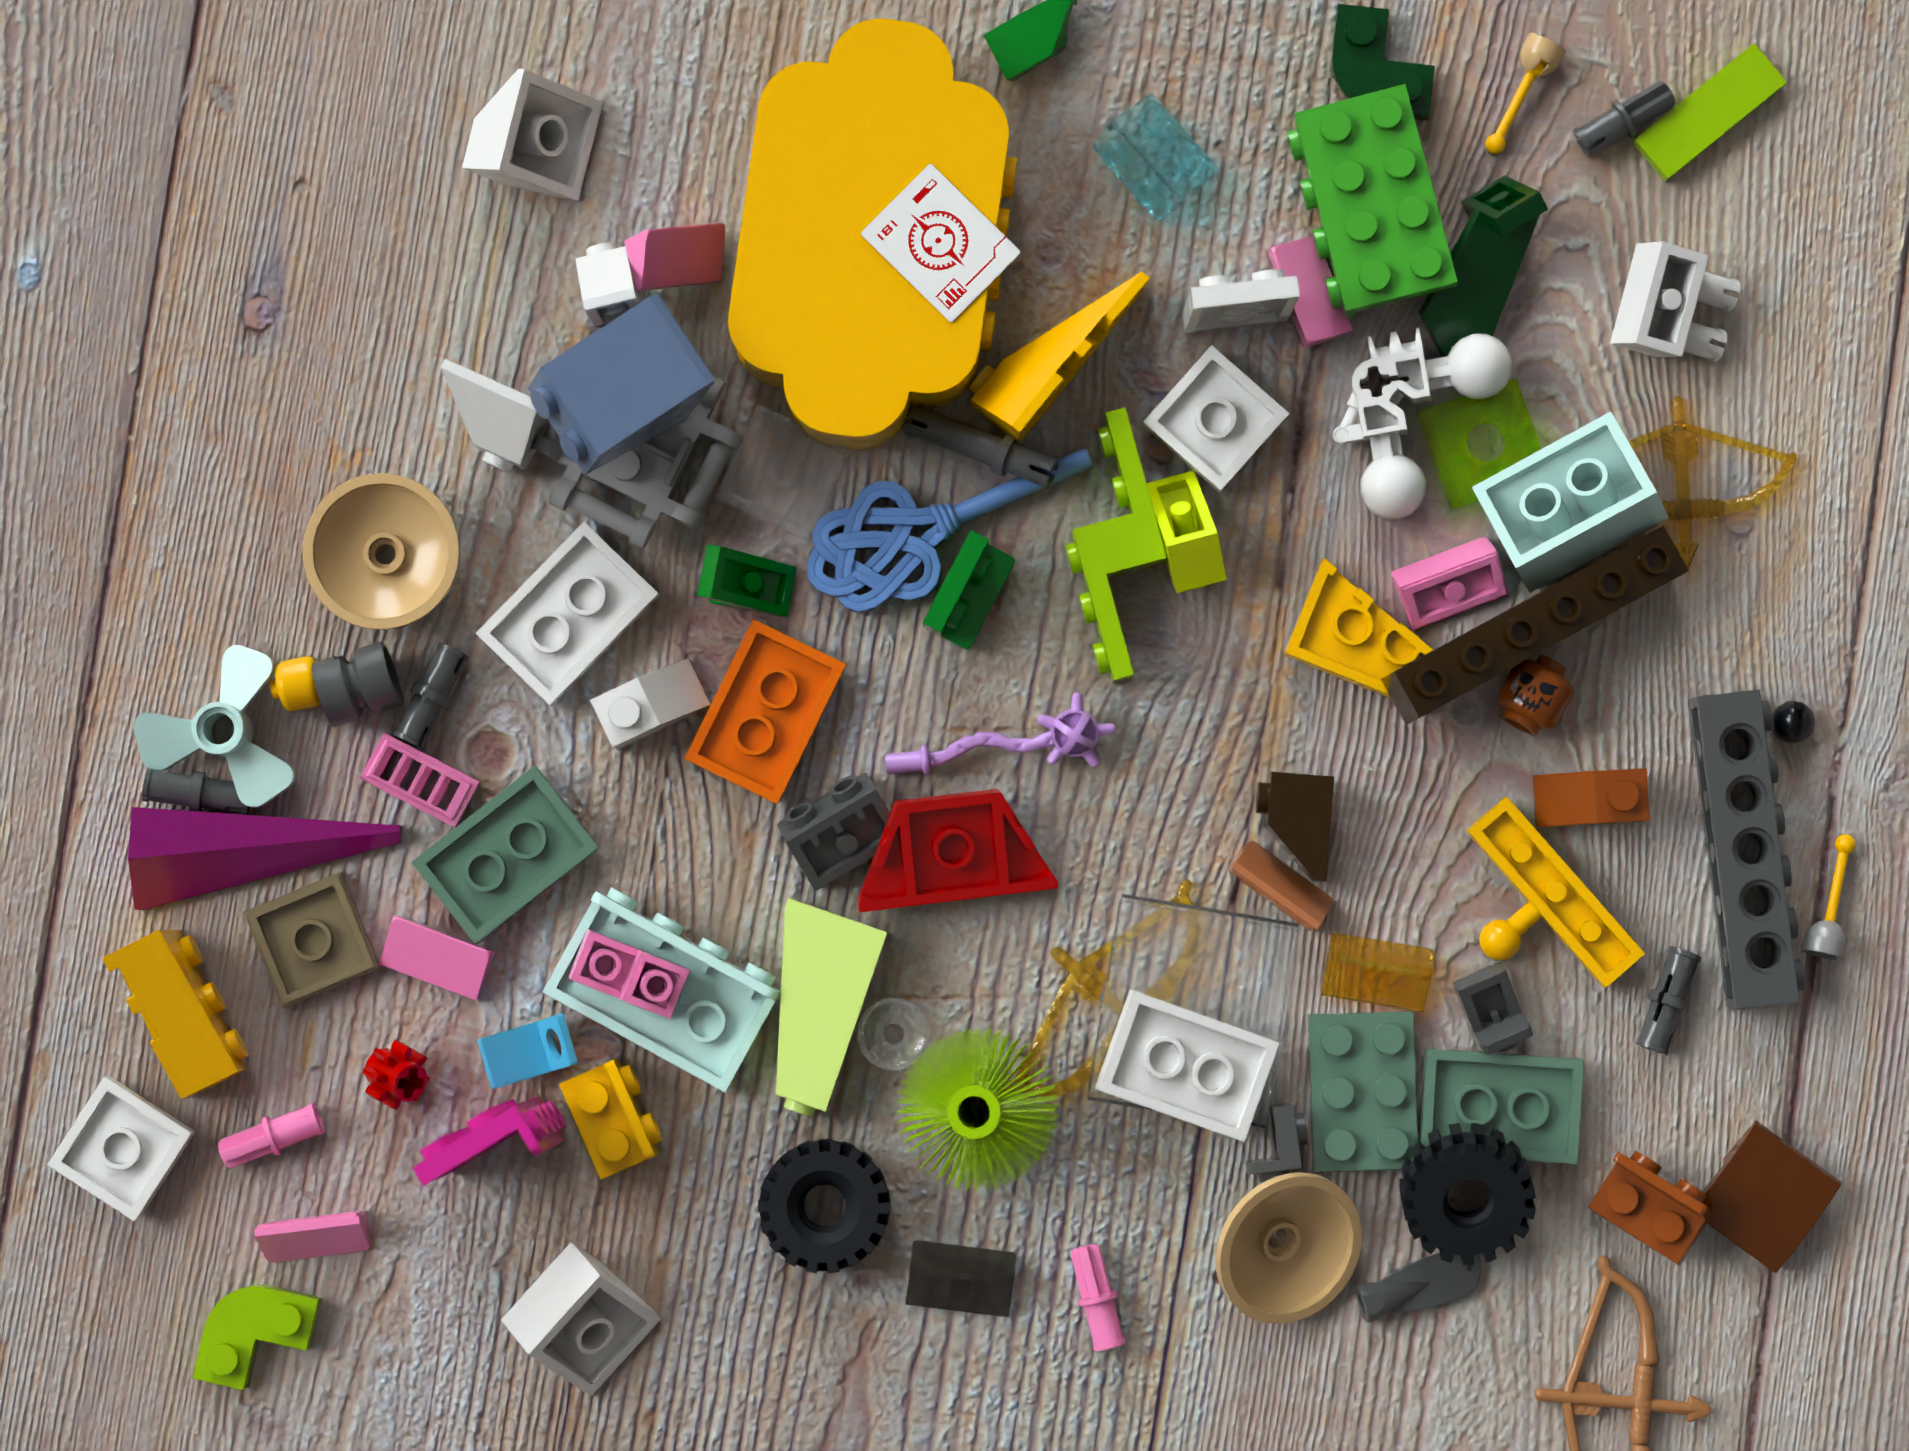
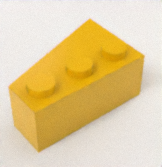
M158 930L102 958L109 972L117 968L120 969L132 996L126 998V1002L133 1015L141 1013L153 1038L150 1040V1045L181 1099L193 1097L248 1070L243 1060L249 1056L246 1045L235 1028L229 1031L220 1013L226 1009L225 1002L214 982L211 981L206 984L198 967L199 964L203 963V957L191 935L184 937L181 930Z

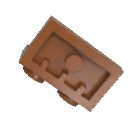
M1636 1150L1631 1158L1618 1151L1613 1158L1616 1164L1588 1208L1680 1266L1713 1215V1212L1703 1204L1707 1195L1681 1178L1676 1186L1658 1176L1662 1167Z

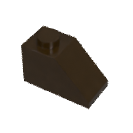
M1271 771L1267 774V783L1258 782L1255 811L1256 813L1264 814V826L1307 877L1311 881L1324 882L1327 879L1334 776Z

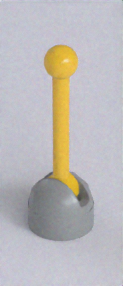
M1842 834L1835 840L1838 856L1825 920L1813 924L1805 934L1802 952L1808 955L1830 960H1844L1847 939L1845 932L1835 920L1848 856L1856 848V841L1849 834Z

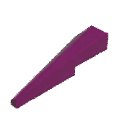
M132 807L128 865L134 909L148 910L164 904L194 898L206 893L236 887L321 863L402 843L403 826Z

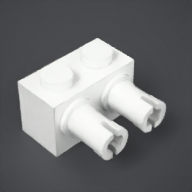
M1664 241L1638 243L1634 250L1610 344L1656 358L1682 357L1683 352L1707 358L1709 361L1717 362L1722 357L1725 348L1710 343H1726L1727 332L1723 329H1715L1692 322L1696 303L1701 302L1730 312L1735 307L1738 298L1727 294H1730V292L1740 293L1741 284L1739 280L1728 279L1706 272L1705 269L1709 255Z

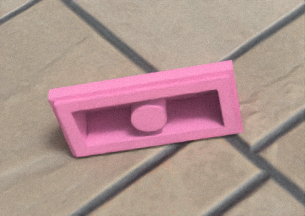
M724 223L648 229L624 241L637 291L712 284L721 281L725 244Z
M1309 236L1270 248L1268 255L1273 268L1282 269L1284 277L1296 275L1298 277L1300 297L1291 316L1304 349L1352 332L1349 319L1345 320L1342 307L1332 309L1325 279L1333 276L1327 260L1319 259L1314 237Z
M1487 537L1478 538L1391 572L1395 589L1412 631L1509 595L1498 552Z
M393 916L379 965L465 997L478 1000L495 951L404 917Z
M364 1210L265 1222L254 1229L255 1238L268 1262L360 1252L370 1249L371 1246L367 1212H364Z

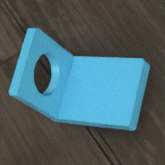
M563 1013L477 1040L492 1089L578 1064ZM553 1030L556 1032L561 1045V1054L558 1052L555 1046Z

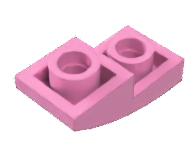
M587 929L568 978L617 997L624 1002L671 1019L690 970Z

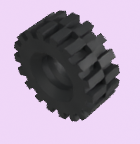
M1460 1123L1450 1124V1135L1442 1137L1438 1129L1428 1133L1430 1145L1425 1147L1418 1141L1411 1149L1413 1161L1405 1158L1402 1166L1404 1179H1399V1190L1405 1221L1408 1222L1409 1231L1413 1238L1416 1240L1420 1237L1422 1248L1429 1254H1432L1438 1248L1441 1260L1452 1263L1454 1254L1461 1255L1463 1265H1475L1474 1255L1484 1254L1487 1263L1497 1259L1496 1248L1501 1246L1508 1254L1516 1247L1513 1236L1517 1234L1524 1239L1530 1230L1527 1218L1534 1220L1536 1211L1533 1200L1536 1199L1533 1181L1525 1157L1522 1158L1519 1147L1513 1140L1506 1144L1502 1132L1493 1128L1488 1136L1485 1135L1483 1124L1471 1123L1470 1132H1462ZM1466 1180H1475L1483 1183L1488 1189V1199L1480 1208L1472 1211H1458L1449 1205L1447 1195L1449 1189L1455 1184Z
M820 1139L818 1141L801 1143L783 1154L770 1168V1171L764 1178L758 1200V1212H760L761 1219L760 1226L763 1234H766L770 1241V1247L775 1253L779 1252L786 1259L785 1262L790 1265L803 1267L806 1269L805 1271L817 1273V1271H828V1274L840 1272V1269L849 1266L851 1268L860 1263L868 1254L870 1255L884 1235L890 1214L889 1188H887L881 1169L874 1164L872 1158L867 1153L853 1147L854 1145L844 1141H832V1139ZM819 1185H830L842 1193L845 1200V1212L838 1222L829 1226H821L813 1223L807 1217L804 1201L807 1193L812 1188Z

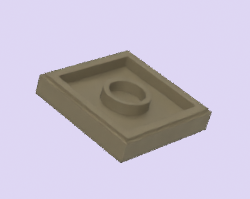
M338 872L244 911L282 1008L289 1007L381 968L343 872Z

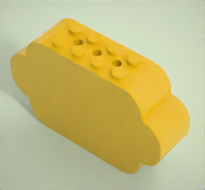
M882 18L860 22L849 28L837 40L831 51L828 63L800 62L782 69L765 86L759 100L728 314V328L737 355L745 369L753 377L765 384L784 388L791 414L798 427L811 439L828 446L864 450L885 444L902 429L910 413L911 406L920 404L923 407H938L948 404L964 394L976 377L981 350L991 351L996 312L987 311L988 299L998 300L1002 272L952 322H949L861 235V232L929 164H932L1002 234L1006 237L1008 235L1010 209L1001 208L1002 197L1013 198L1017 157L1008 156L1009 126L1003 108L983 88L967 82L954 81L953 63L947 47L934 32L916 23Z

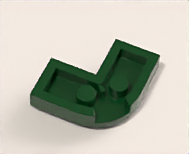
M1338 4L1335 14L1330 68L1332 78L1335 79L1341 92L1349 99L1406 84L1414 118L1427 121L1430 115L1435 66L1384 60L1389 9Z

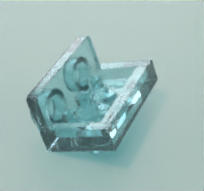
M1150 93L1112 120L1093 143L1094 150L1102 158L1105 165L1119 177L1136 197L1139 204L1158 222L1167 217L1178 203L1211 180L1219 171L1216 165L1153 93Z

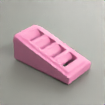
M385 732L381 736L360 776V779L453 827L458 826L481 783ZM396 750L403 755L390 779L387 780L381 777L393 752ZM416 760L422 765L411 786L406 790L400 787L413 761ZM435 770L441 773L428 800L419 797L432 771ZM451 780L460 783L447 810L438 807V804Z

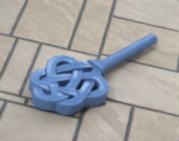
M1084 448L1061 458L1058 471L1052 470L1050 472L1042 468L1038 469L1056 475L1052 483L1053 485L1092 468L1093 465ZM1017 477L953 506L950 503H945V506L943 504H931L930 507L917 508L907 489L893 481H876L860 491L851 508L833 510L817 521L812 533L815 547L807 562L808 580L819 592L838 598L845 609L856 613L874 610L889 598L908 602L925 598L935 589L939 582L941 564L935 548L940 543L946 542L950 536H954L955 531L960 530L961 524L1043 488L1041 485ZM881 499H889L896 503L899 508H876L872 506ZM934 525L920 538L910 536L914 527ZM863 526H894L892 532L862 531ZM844 527L843 533L830 537L831 532ZM879 549L865 564L855 560L857 550ZM899 552L906 553L886 576L880 574L891 564ZM826 562L836 568L835 579L824 574ZM923 562L925 567L923 576L917 582L904 583ZM865 587L872 589L862 595L854 594Z

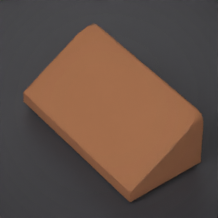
M1249 841L1229 867L1230 874L1308 931L1317 930L1332 905L1333 900L1329 895L1255 841Z

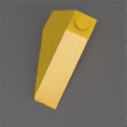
M1140 272L1003 359L996 369L987 365L969 387L975 393L970 400V407L1005 435L1014 436L1018 440V444H1020L1148 287L1150 277Z

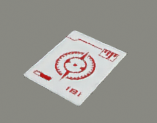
M929 164L861 232V235L949 322H952L1020 254V250L932 164Z

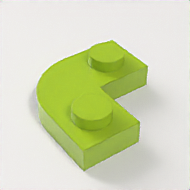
M260 1284L250 1285L229 1293L215 1305L207 1318L192 1378L239 1390L246 1389L258 1340L304 1351L310 1349L322 1298Z

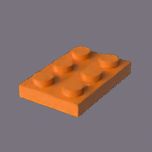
M752 619L684 759L779 805L847 664Z

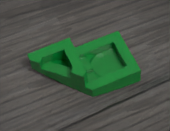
M1045 0L984 34L1006 80L1015 81L1056 56L1058 48L1065 49L1068 35H1065L1072 7L1077 5L1078 0Z

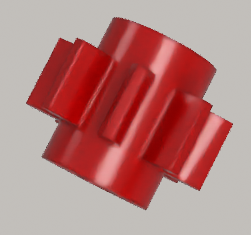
M398 1040L393 1041L391 1049L375 1048L374 1053L369 1057L365 1068L362 1070V1073L365 1074L367 1080L371 1083L366 1088L365 1093L394 1110H398L401 1101L416 1102L423 1093L430 1078L427 1076L424 1068L421 1067L427 1060V1057Z

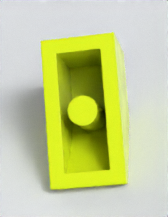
M1194 470L1148 482V491L1167 556L1165 563L1176 593L1202 588L1227 580L1218 532Z

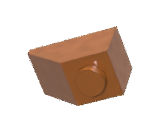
M1647 768L1533 775L1535 827L1650 821Z

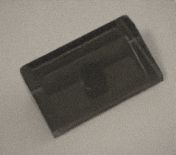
M914 1241L905 1305L1009 1317L1016 1254L1007 1251Z

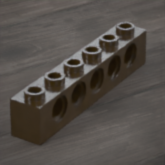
M1663 525L1382 678L1381 681L1407 725L1685 574L1689 570Z

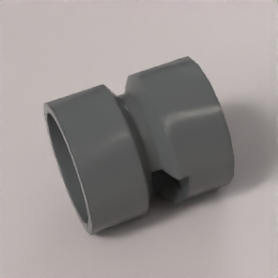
M383 641L355 649L352 661L350 662L341 655L312 664V674L319 700L332 727L360 718L364 707L377 714L404 704L398 675L390 653Z

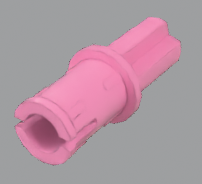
M310 1103L306 1107L272 1120L269 1116L263 1117L262 1124L220 1139L218 1150L224 1164L228 1168H233L272 1152L275 1156L281 1155L282 1148L316 1135H322L325 1133V1129L317 1107L314 1103Z
M1086 1244L1071 1250L1070 1255L1081 1298L1077 1300L1078 1306H1084L1093 1341V1350L1102 1351L1125 1344L1126 1340L1122 1334L1113 1299L1118 1296L1117 1290H1111L1100 1246L1098 1244Z

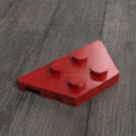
M999 789L897 800L893 804L859 893L857 908L859 912H869L1057 889L1058 882Z

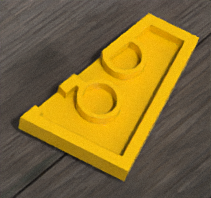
M1323 558L1284 656L1391 699L1381 679L1433 651V649L1402 623L1399 624L1374 603V599L1361 588H1356L1337 572L1338 569Z

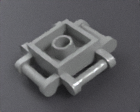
M714 377L716 381L686 421L586 475L577 462L570 461L564 454L560 445L559 435L551 423H549L544 435H537L531 447L535 452L567 467L557 483L549 503L563 511L569 507L630 537L629 543L641 549L646 547L662 515H666L684 525L699 530L705 518L701 514L732 450L738 451L744 439V436L734 430L709 420L723 392L725 382ZM703 436L713 440L683 504L672 500ZM582 477L645 506L640 518L577 489Z

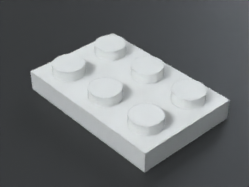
M1270 269L1252 273V281L1231 283V276L1217 275L1199 279L1200 287H1191L1182 312L1185 333L1286 322L1300 297L1297 275L1284 277L1282 269Z
M583 522L475 634L550 706H553L660 594L594 530Z
M1130 989L1095 1089L1245 1142L1279 1042Z

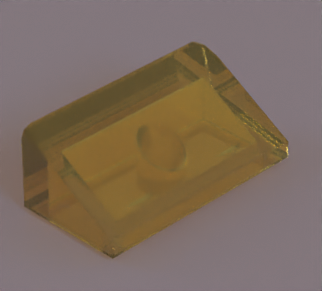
M1332 933L1328 944L1321 995L1424 1012L1434 970L1433 951L1424 947Z

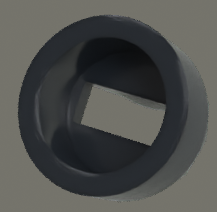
M1789 701L1783 703L1772 713L1771 730L1783 742H1801L1807 739L1813 732L1815 726L1814 714L1802 702ZM1794 709L1801 711L1797 735L1790 734Z

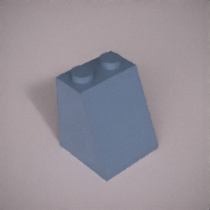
M655 293L542 366L528 386V390L537 413L545 419L548 418L559 435L560 445L564 454L570 461L577 462L586 475L686 421L716 380L659 294Z

